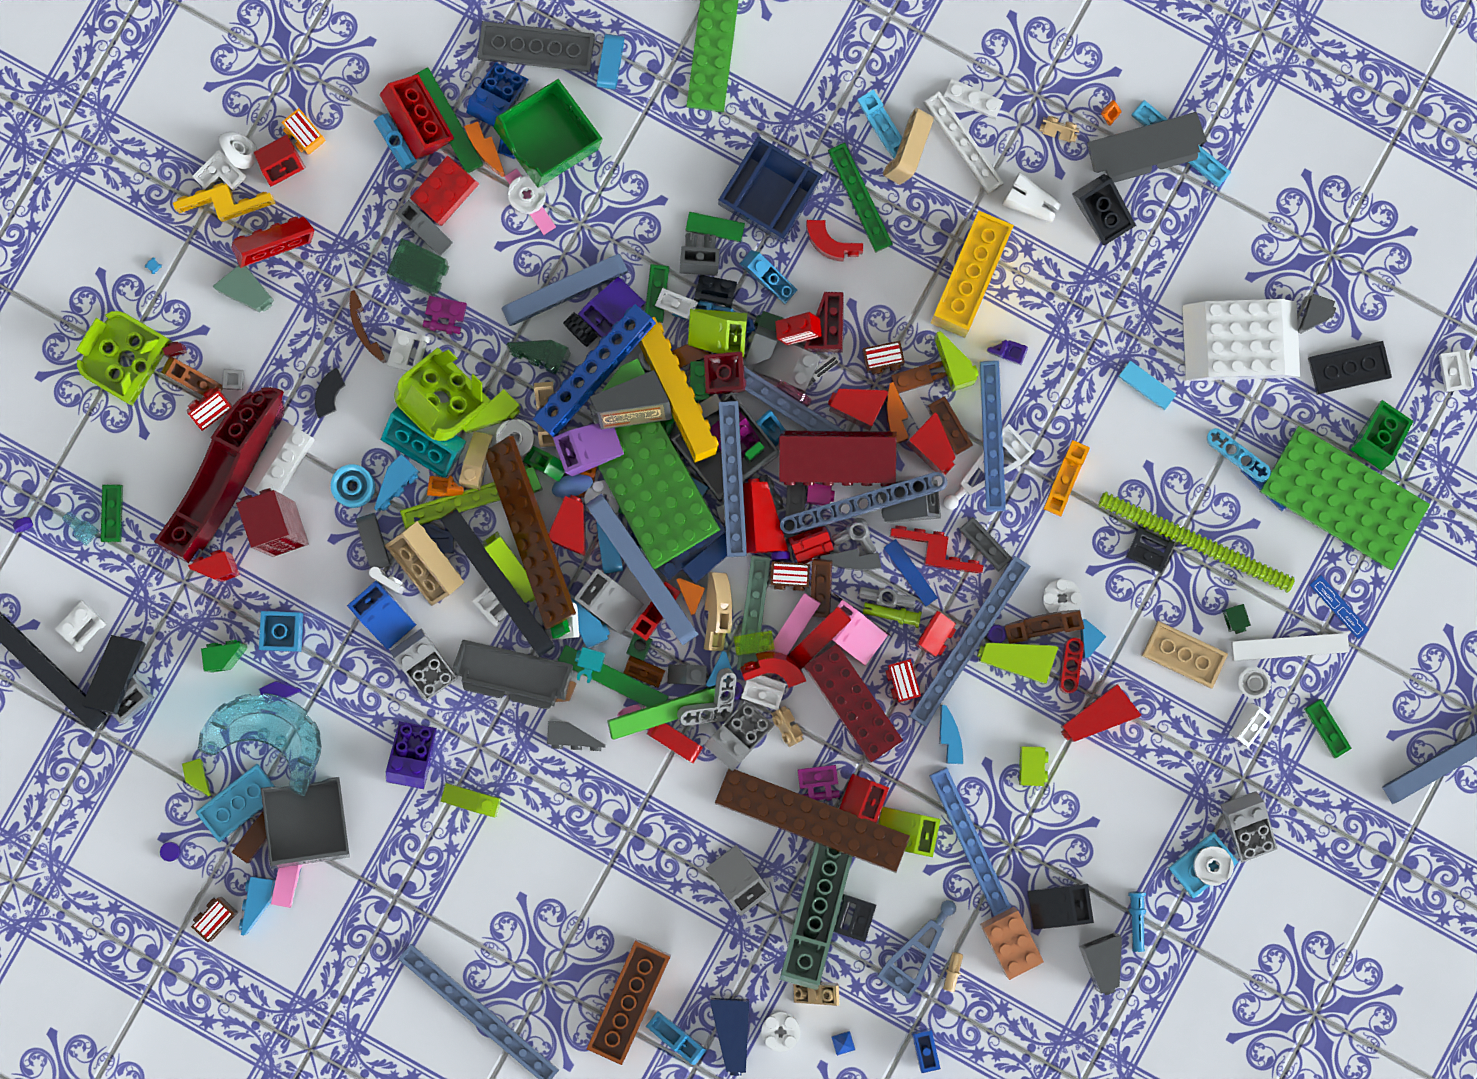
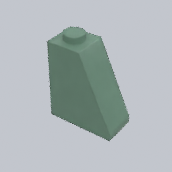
M238 265L213 285L219 293L259 313L268 310L274 301L247 266L240 268Z

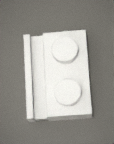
M1468 350L1439 355L1445 392L1474 388Z
M760 675L747 680L741 698L778 710L787 684Z

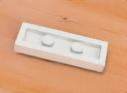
M951 79L944 94V98L992 119H996L1003 100L954 79Z

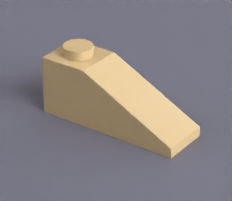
M474 431L460 474L459 484L462 487L480 491L487 464L486 454L491 447L493 435Z

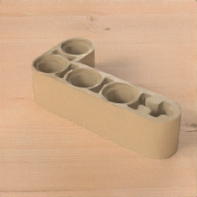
M919 108L913 110L896 157L887 164L883 176L901 185L914 175L934 117Z

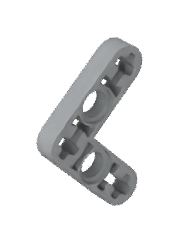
M724 668L718 672L713 703L687 705L678 710L677 717L683 725L722 722L732 715L736 687V675L729 668ZM729 691L727 697L720 698L723 692ZM709 710L707 716L701 717L703 711Z

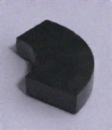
M338 368L331 370L321 380L317 388L315 409L319 419L337 411L335 406L336 395L340 389L346 386Z

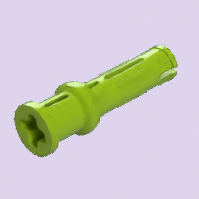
M867 602L864 604V608L872 610L863 609L862 614L895 620L900 625L909 624L919 628L921 611L916 613L907 611L906 608L898 610Z

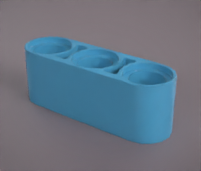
M605 34L597 87L616 90L624 47V36Z
M596 521L604 574L623 571L620 554Z

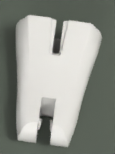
M1019 172L1002 205L1052 222L1055 214L1044 208V206L1058 211L1061 203Z

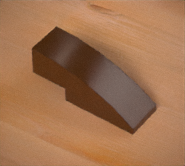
M264 812L259 815L232 851L234 855L246 863H250L260 848L267 842Z

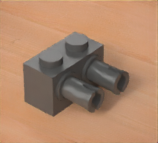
M691 233L685 234V246H681L679 273L717 276L720 249L715 248L716 236L711 234L710 242V234L705 235L703 248L696 247L697 234L692 233V240H690Z

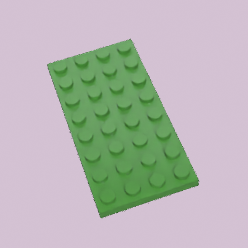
M661 421L615 428L624 455L598 465V468L652 568L656 569L715 534L720 528Z
M1297 426L1274 465L1269 478L1259 491L1389 570L1394 569L1430 506L1426 501L1301 426Z

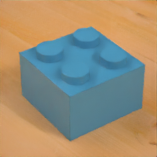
M261 611L259 650L302 652L303 613Z

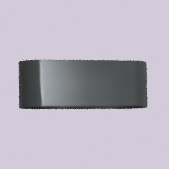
M375 513L356 518V524L370 569L372 567L380 569L390 566V559L384 546L385 543Z

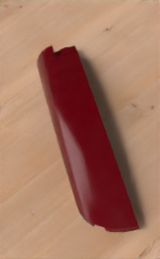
M264 387L254 393L250 391L232 406L210 437L212 440L186 495L154 540V543L161 549L187 563L191 561L198 549L204 550L237 500L260 456L284 394L283 390Z

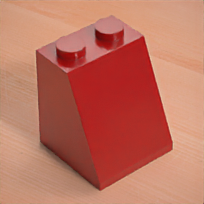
M838 389L837 393H832L828 401L829 411L870 431L889 392L886 390Z
M934 413L908 440L906 445L931 469L946 475L954 467L953 461L956 457L939 416Z
M571 495L570 498L565 496L548 535L552 543L585 557V506L582 503V499Z

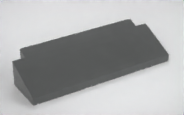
M1192 112L1087 142L1093 171L1096 173L1106 171V175L1112 178L1113 182H1119L1148 174L1152 171L1153 165H1157L1159 169H1165L1194 161L1198 158V153L1200 152L1198 144L1205 143L1207 140L1197 112Z
M462 640L453 665L455 675L462 676L463 689L466 691L495 698H503L504 695L510 696V700L513 702L543 709L555 706L556 698L566 700L573 671L572 664L468 640Z

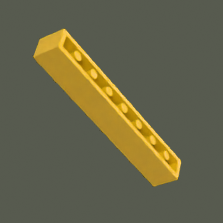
M652 317L656 324L638 345L650 370L655 371L670 403L671 414L694 462H698L716 455L719 444L717 438L711 435L710 424L702 416V407L699 403H696L692 387H688L686 383V374L683 370H680L676 354L673 355L670 350L672 349L671 343L663 335L662 324L660 322L657 323L656 318Z

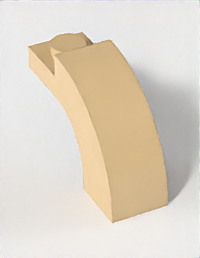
M553 382L534 383L537 410L541 407L543 408L548 402V398L555 393ZM554 410L551 416H556L557 410ZM538 425L540 447L556 446L553 437Z

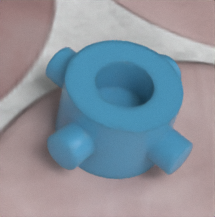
M153 257L145 264V268H148L151 274H155V272L162 268V264H159Z

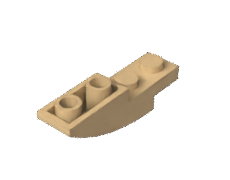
M709 572L704 610L709 611L704 649L723 651L726 633H731L732 626L730 584L727 573Z

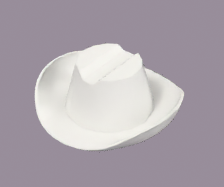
M226 132L219 136L220 145L228 162L240 169H248L256 163L257 159L254 152L257 148L250 139L236 132Z

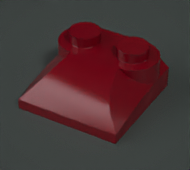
M742 351L704 355L707 394L717 393L719 395L745 391L746 379L744 378Z

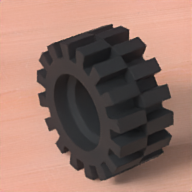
M575 312L563 322L565 327L586 347L598 337L592 328Z

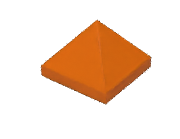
M1112 100L1102 109L1101 115L1106 123L1111 126L1122 111L1115 100Z

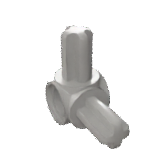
M862 518L853 520L852 523L846 525L847 529L832 536L836 546L853 539L860 542L867 555L873 554L876 551L869 537L871 533L867 522ZM860 525L864 531L856 532L854 527Z

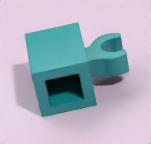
M582 647L581 651L578 650L575 661L578 662L577 666L585 669L577 674V680L580 681L581 675L586 674L588 676L587 683H590L592 671L601 672L606 654Z

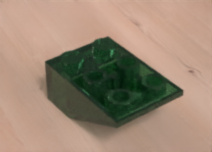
M553 340L508 342L506 344L513 357L518 359L524 357L531 365L536 367L542 365L546 368V371L554 375L557 372L562 374L571 354L568 347Z

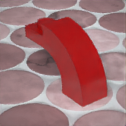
M806 220L808 238L813 247L823 256L831 260L843 262L844 254H848V257H859V254H863V243H841L832 239L826 230V220Z
M665 581L664 585L676 600L681 591ZM652 601L631 628V631L646 641L664 619Z
M778 652L757 653L758 661H750L740 667L745 681L766 673H774L784 678L788 688L806 682L800 666L789 656Z

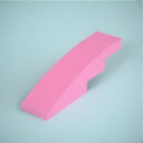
M804 593L767 652L771 651L788 655L821 603Z
M302 865L278 868L271 901L272 905L291 908Z

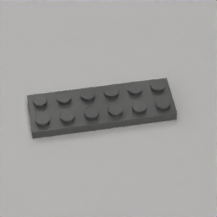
M482 21L478 60L591 72L595 34Z

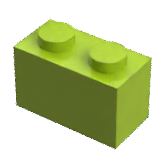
M1020 747L1019 785L1044 786V782H1048V771H1045V763H1048L1049 754L1048 751H1045V747Z

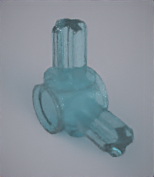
M70 511L62 518L74 530L73 536L85 546L99 533V530L90 522H82Z

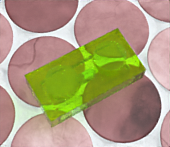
M772 630L733 636L736 656L775 650Z

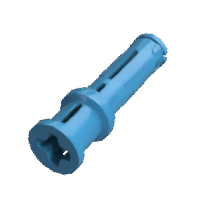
M1129 892L1128 896H1130L1131 905L1129 913L1132 915V951L1144 952V914L1146 913L1144 896H1146V892Z

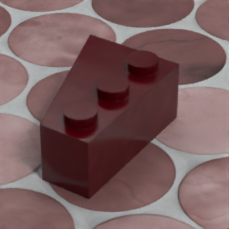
M824 292L816 316L820 318L822 336L807 340L804 349L810 352L843 353L844 293Z

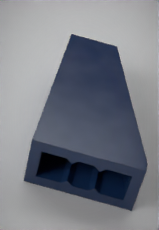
M726 532L682 569L694 584H697L727 558Z
M711 998L710 1005L726 1072H730V1075L742 1076V1073H746L749 1000Z

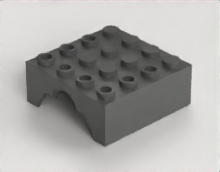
M731 392L721 402L738 401L739 412L747 419L764 446V452L750 463L746 461L745 456L741 459L742 480L744 484L777 458L779 450ZM719 410L704 418V420H708L710 427L719 421ZM681 433L677 434L671 439L672 443L715 498L721 502L724 499L720 450L717 448L716 455L694 462Z
M339 777L329 778L304 786L261 788L271 869L350 858Z

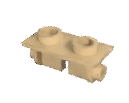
M1053 116L1043 117V122L1046 123L1040 126L1039 131L1042 134L1055 138L1057 131H1059L1058 139L1069 143L1072 141L1076 142L1078 135L1074 133H1079L1077 124L1068 121L1064 124L1058 122L1059 119Z
M784 706L771 713L773 723L779 728L783 741L789 747L804 740L802 737L803 733L798 724L790 725L795 719L789 708L787 709Z

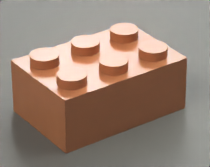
M1015 907L980 924L1009 980L1044 963L1019 911Z

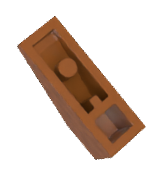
M169 356L160 372L202 396L210 388L215 389L218 387L220 391L223 390L222 384Z

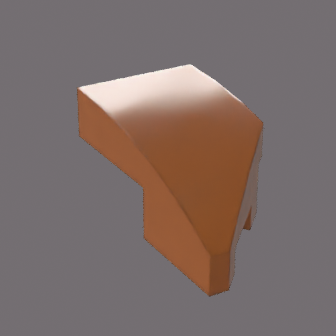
M688 344L671 351L673 355L676 354L680 369L690 365L691 361H701L704 359V355L712 354L709 351L689 346Z

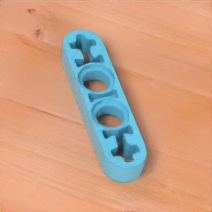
M1215 428L1209 431L1207 443L1254 480L1258 482L1267 481L1271 474L1270 467L1222 430ZM1218 434L1220 441L1224 442V439H1226L1227 441L1224 443L1223 447L1220 448L1219 446H1221V442H1219L1218 440L1213 442V437L1211 435L1215 436ZM1234 445L1236 453L1228 454L1225 450L1226 446ZM1245 456L1250 457L1251 465L1244 466L1241 463V458ZM1255 462L1258 464L1256 468L1260 471L1264 469L1266 476L1262 475L1261 477H1259V472L1255 468L1253 472L1250 470L1253 468Z

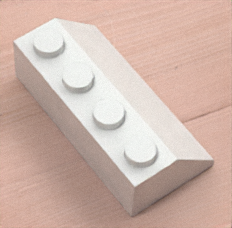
M282 420L260 454L244 486L260 495V491L268 488L282 494L315 439Z

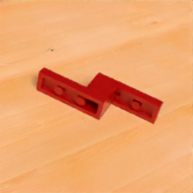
M898 525L890 530L889 537L927 543L924 566L977 574L983 573L984 565H980L979 561L968 560V563L960 562V558L949 557V560L946 559L949 537L944 536V532L933 531V534L925 533L926 530L914 528V531L906 530L907 527Z

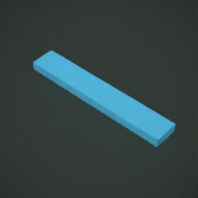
M1145 100L1131 115L1143 126L1168 120ZM1199 146L1198 158L1188 163L1215 186L1219 187L1231 171Z

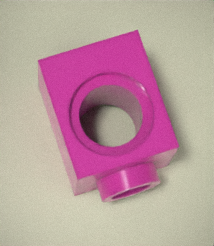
M822 484L808 486L806 504L821 506L830 504V502H834L835 491L831 490L832 486H824Z

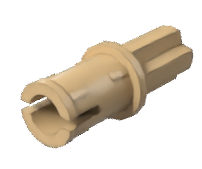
M953 952L951 955L943 989L946 991L955 992L958 975H961L959 972L963 959L961 953Z

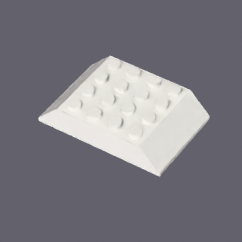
M1285 299L1204 301L1182 306L1186 381L1300 378L1297 302Z

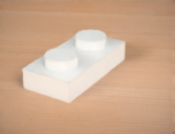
M662 288L655 306L689 319L690 308L695 309L698 302Z

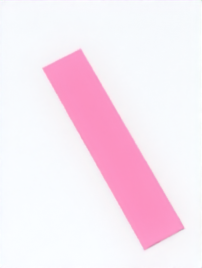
M516 168L504 177L511 184L513 180L520 176L522 177V175ZM530 190L528 192L523 191L524 199L532 197ZM543 206L540 210L530 214L543 235L556 228Z

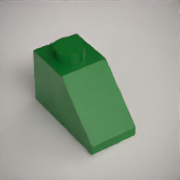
M535 446L532 447L523 460L527 465L534 467V469L557 482L565 474L561 460Z

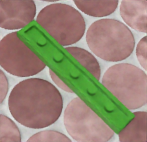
M715 686L607 720L611 739L615 740L678 719V710L683 706L713 703Z

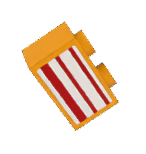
M299 108L281 122L285 126L282 130L289 138L292 136L297 141L295 145L301 153L305 150L309 155L326 141Z

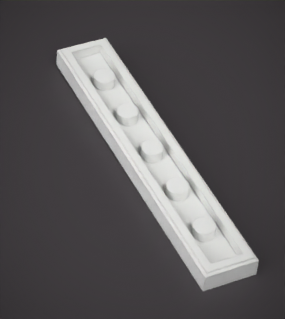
M940 91L923 102L987 195L1002 186L1004 182Z
M1348 633L1231 642L1233 661L1349 652Z

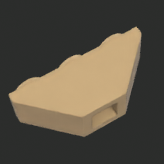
M820 982L817 990L793 984L794 1003L839 1006L838 983Z

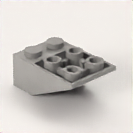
M598 568L574 598L575 601L619 634L623 633L644 605Z
M422 628L390 650L393 659L426 701L458 679Z
M134 674L117 715L112 714L119 723L126 724L154 699V696ZM94 675L87 680L90 685Z
M745 700L704 746L733 771L774 725Z
M1257 791L1220 804L1224 820L1241 863L1278 849L1265 802Z
M737 845L706 867L708 873L740 916L772 893Z

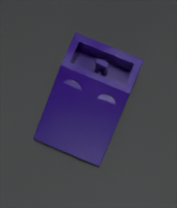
M618 276L591 299L578 313V316L602 338L607 336L612 326L624 317L628 308L633 307L634 304L641 308L646 302Z
M399 721L385 772L387 783L419 789L425 788L437 728Z

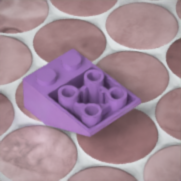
M598 423L572 429L553 437L565 473L572 477L624 455L615 428L601 430Z

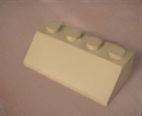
M418 521L384 545L431 606L449 596L464 583L461 575L449 563L448 558L442 554L437 544L432 541Z

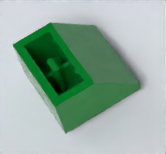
M237 640L225 641L226 645L218 643L206 644L207 648H201L204 672L214 673L231 670L247 650V644H242L241 641Z

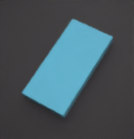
M256 764L197 810L196 814L216 840L221 842L263 809L261 788L275 787V785L262 768Z

